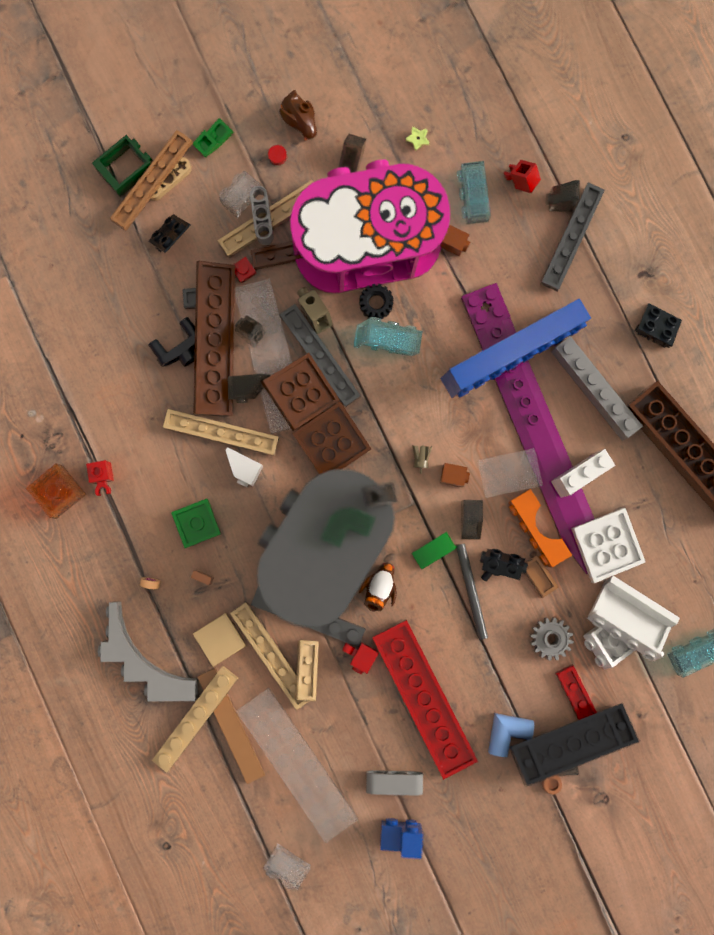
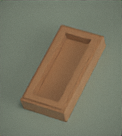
M538 555L526 561L528 563L526 575L541 598L559 588Z

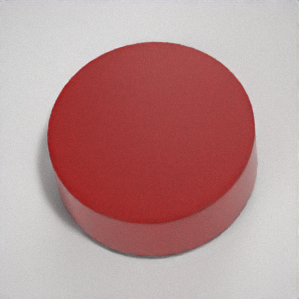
M274 145L269 149L268 157L270 162L274 165L285 163L287 152L283 146Z

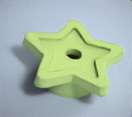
M412 127V134L406 138V141L414 146L415 151L423 145H429V141L426 138L428 130L419 131L417 128Z

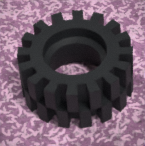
M372 284L371 287L368 285L365 290L363 289L359 305L363 315L368 316V319L374 318V320H378L381 318L382 320L392 311L394 298L391 295L392 292L387 290L388 287H382V284H378V286ZM372 296L382 297L384 304L381 308L374 309L370 306L369 300Z

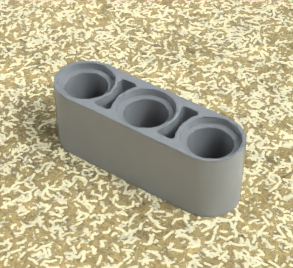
M255 186L250 191L255 234L260 244L268 245L274 238L269 199L264 187ZM257 195L264 196L261 200L255 199ZM260 213L267 214L266 217L262 219L257 217ZM263 231L269 232L266 237H261L260 233Z
M367 771L366 793L378 795H422L423 773L416 771Z

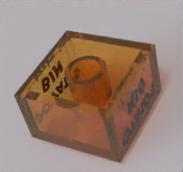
M57 463L26 487V490L48 517L53 519L59 518L86 495L65 467Z

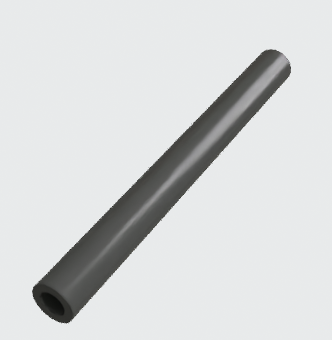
M465 543L456 545L479 640L487 639L488 634Z

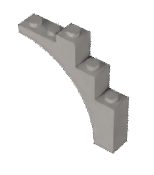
M109 602V606L106 607V617L109 618V626H106V637H109V640L101 642V645L98 646L100 662H124V665L121 666V676L124 677V682H147L144 688L147 702L195 701L198 698V679L167 673L147 660L135 647L126 630L122 615V603Z

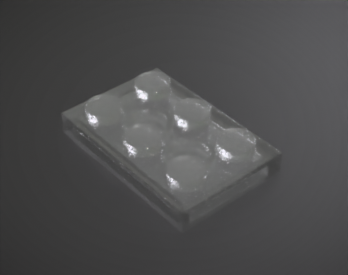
M535 448L477 460L486 498L543 486Z

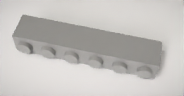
M571 336L554 348L551 353L622 441L643 427Z

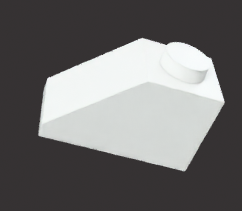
M227 447L226 454L233 476L238 479L237 483L245 487L248 484L253 486L263 465Z

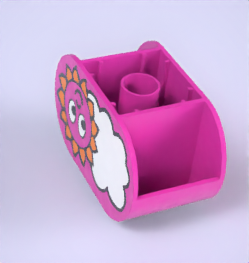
M387 160L370 162L366 165V170L353 173L347 167L335 168L327 173L328 178L319 179L306 187L298 196L293 206L291 234L294 256L301 254L303 257L296 259V264L308 283L326 293H342L366 288L368 285L371 287L372 284L378 286V284L383 285L422 276L437 261L441 250L440 243L447 233L450 222V205L447 194L441 183L431 173L411 164L389 166Z

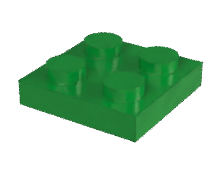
M208 498L171 512L184 548L221 535Z

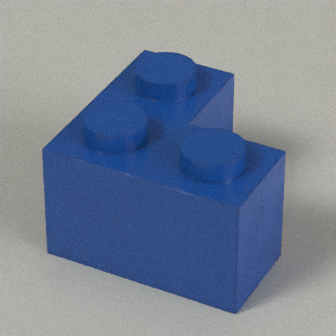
M387 818L386 821H381L380 850L398 851L401 853V858L422 859L423 832L421 823L411 819L406 820V822H398L394 818Z

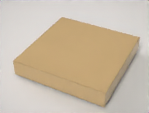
M227 613L193 633L213 667L247 646Z

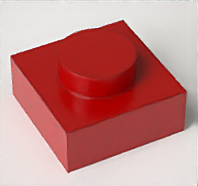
M246 256L233 264L235 265V276L241 284L257 274Z

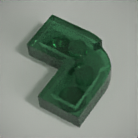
M355 508L340 509L330 517L321 539L340 548L348 529L368 537L376 518Z

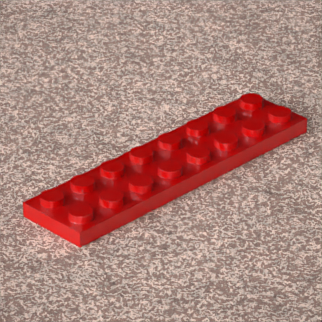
M404 620L373 636L372 639L443 780L477 763L478 760L408 621Z

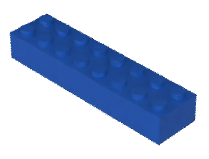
M579 298L454 366L440 379L451 398L457 395L461 398L472 389L483 386L490 379L494 380L502 375L503 372H508L517 367L521 362L524 363L533 358L534 355L546 351L552 345H557L564 341L568 336L577 334L587 326L586 322L591 317Z

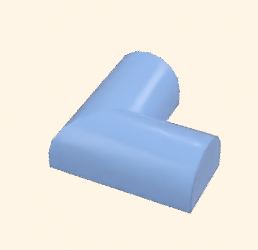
M494 713L488 753L499 757H508L511 737L526 740L532 739L534 721Z

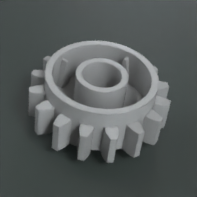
M552 617L551 621L548 618H544L543 623L537 621V628L532 627L534 634L529 635L533 638L530 645L536 646L533 651L535 653L540 651L539 656L541 658L546 655L549 661H551L552 656L555 660H559V655L566 656L565 650L571 651L568 644H573L574 642L569 639L573 633L567 632L570 627L569 625L563 626V620L557 622L555 617ZM553 633L555 641L549 644L547 637Z

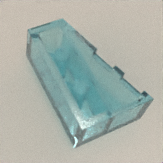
M370 317V319L357 325L354 347L360 348L361 345L372 347L371 350L377 351V348L388 350L389 353L414 356L420 352L423 331L416 330L417 327L407 325L403 327L399 326L397 322L389 321L385 323L381 322L380 318Z

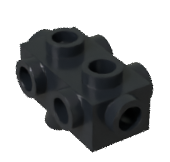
M487 549V552L482 551L480 562L483 563L482 570L485 571L481 576L482 580L487 582L493 574L495 576L502 575L520 580L521 574H526L528 563L520 555L502 553L498 549Z

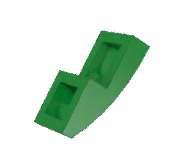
M219 118L208 131L204 130L192 144L207 157L217 150L234 132Z
M445 532L411 554L422 570L455 550L456 546L448 533Z

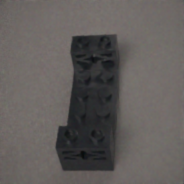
M621 703L535 738L510 746L509 749L524 785L529 786L640 741L625 707Z

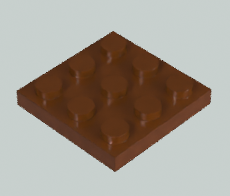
M307 353L261 382L292 431L340 401L310 353Z
M340 401L292 433L319 474L343 469L371 450V447Z

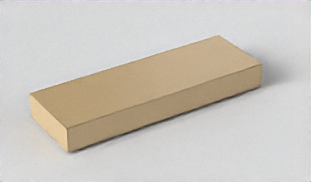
M298 641L295 700L316 701L319 641Z

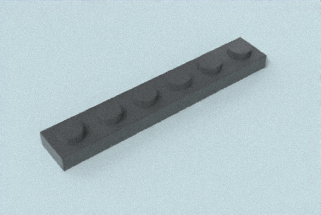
M589 182L587 183L542 279V285L557 292L560 289L603 196L604 189Z
M296 304L282 312L280 317L305 352L310 353L344 407H347L361 397Z
M258 586L251 605L275 614L265 603ZM337 618L335 621L323 626L308 627L356 647H359L366 630L364 627L341 618Z

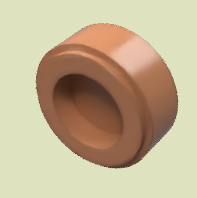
M558 775L544 779L541 782L543 789L548 794H557L562 789V781Z

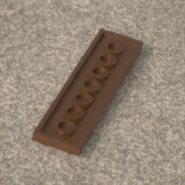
M207 261L196 262L193 414L232 416L235 265Z

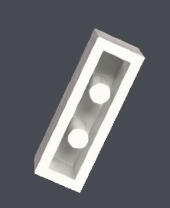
M603 449L552 480L551 483L561 498L569 496L614 467L615 464L606 449Z

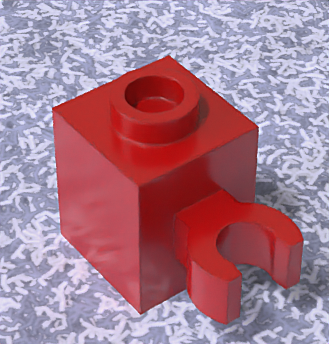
M520 160L517 165L510 164L509 169L511 172L504 171L503 173L506 180H513L515 189L532 193L541 181L537 164Z
M103 460L87 463L89 483L97 484L95 488L96 496H101L100 490L102 488L106 489V494H111V488L107 485V482L114 481L111 462Z
M361 642L358 649L348 643H345L342 651L353 656L350 665L353 666L352 670L361 675L363 672L368 674L379 654L377 650Z

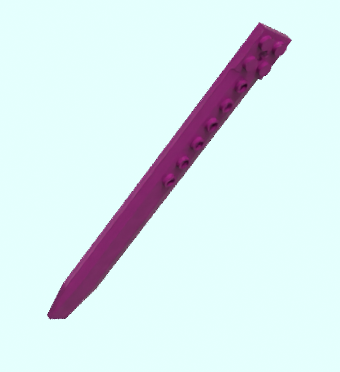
M497 283L461 296L483 351L517 333ZM483 303L490 305L489 312L481 309ZM529 361L521 362L517 367L508 372L505 371L502 375L495 378V382L559 536L585 574H588L571 528L595 518L582 488L569 496L561 498L551 483L552 480L573 466Z

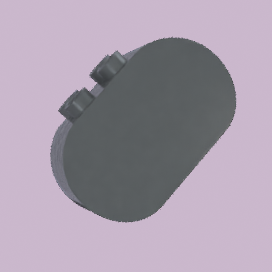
M346 469L331 470L316 476L305 485L300 494L291 489L279 509L286 515L279 528L269 524L258 542V545L265 548L260 558L257 572L260 593L267 606L277 616L289 623L303 627H319L339 618L348 607L392 534L394 510L386 492L370 477L360 472Z

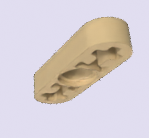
M182 157L174 167L178 176L176 177L174 171H171L169 175L173 176V181L171 183L163 182L162 186L164 188L162 189L160 186L157 190L158 193L154 194L151 200H160L190 174L191 165L187 158ZM179 165H185L186 169H180Z

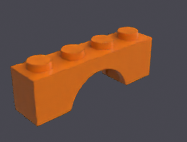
M531 489L508 502L510 504L508 507L514 517L517 515L520 523H518L520 528L530 536L529 542L534 549H538L541 554L539 558L545 566L554 567L572 556L562 539H549L543 536L537 529L535 517L541 504Z

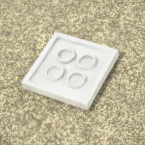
M621 508L571 528L591 583L599 582L645 563L626 508Z

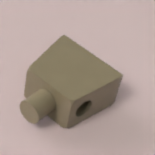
M307 287L298 290L297 294L300 297L298 301L301 309L316 334L333 326L330 313L316 291H309Z

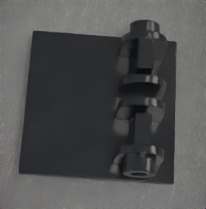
M172 214L164 221L159 230L152 234L148 242L154 245L160 253L162 251L166 253L191 224Z
M648 303L640 325H637L635 331L638 332L637 335L645 338L648 336L647 340L653 337L652 342H656L663 348H670L674 344L682 320Z

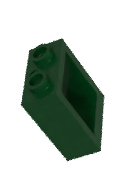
M127 135L92 162L98 173L119 197L137 183L153 161L147 152L142 153L140 151L141 146L134 138L131 140ZM131 149L143 165L119 184L106 168L127 150Z

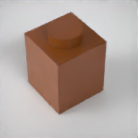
M449 225L440 246L460 256L462 251L466 252L470 245V241H468L470 234Z
M444 463L440 483L464 487V484H468L470 472H467L468 467Z

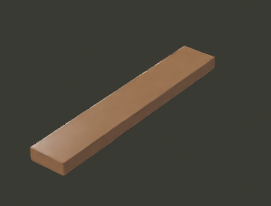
M176 130L109 219L127 231L192 145V140Z
M216 668L197 676L203 690L206 689L218 673ZM227 693L214 710V714L246 783L249 784L265 776V772Z

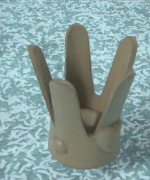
M412 445L415 458L414 467L420 468L421 474L422 468H429L428 459L432 446L429 449L428 446L422 445L419 453L418 446Z

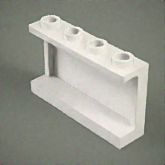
M615 576L610 577L604 582L587 617L596 627L606 630L612 637L620 639L629 648L637 650L646 659L652 661L663 657L664 652L661 650L670 629L677 625L680 619Z

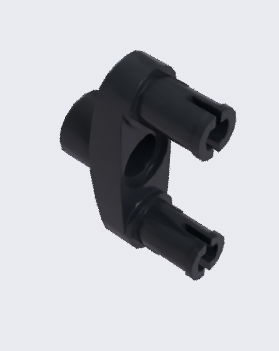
M189 317L184 318L179 323L189 337L172 350L167 352L158 339L149 343L148 346L158 358L157 361L161 367L171 365L177 361H180L186 367L194 362L195 325Z

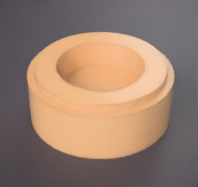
M143 577L140 580V586L143 588H159L160 580Z

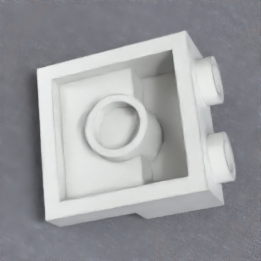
M594 627L583 635L586 648L593 651L596 656V664L601 668L603 667V669L613 668L635 651V649L629 648L626 643L612 637L609 632L599 627Z

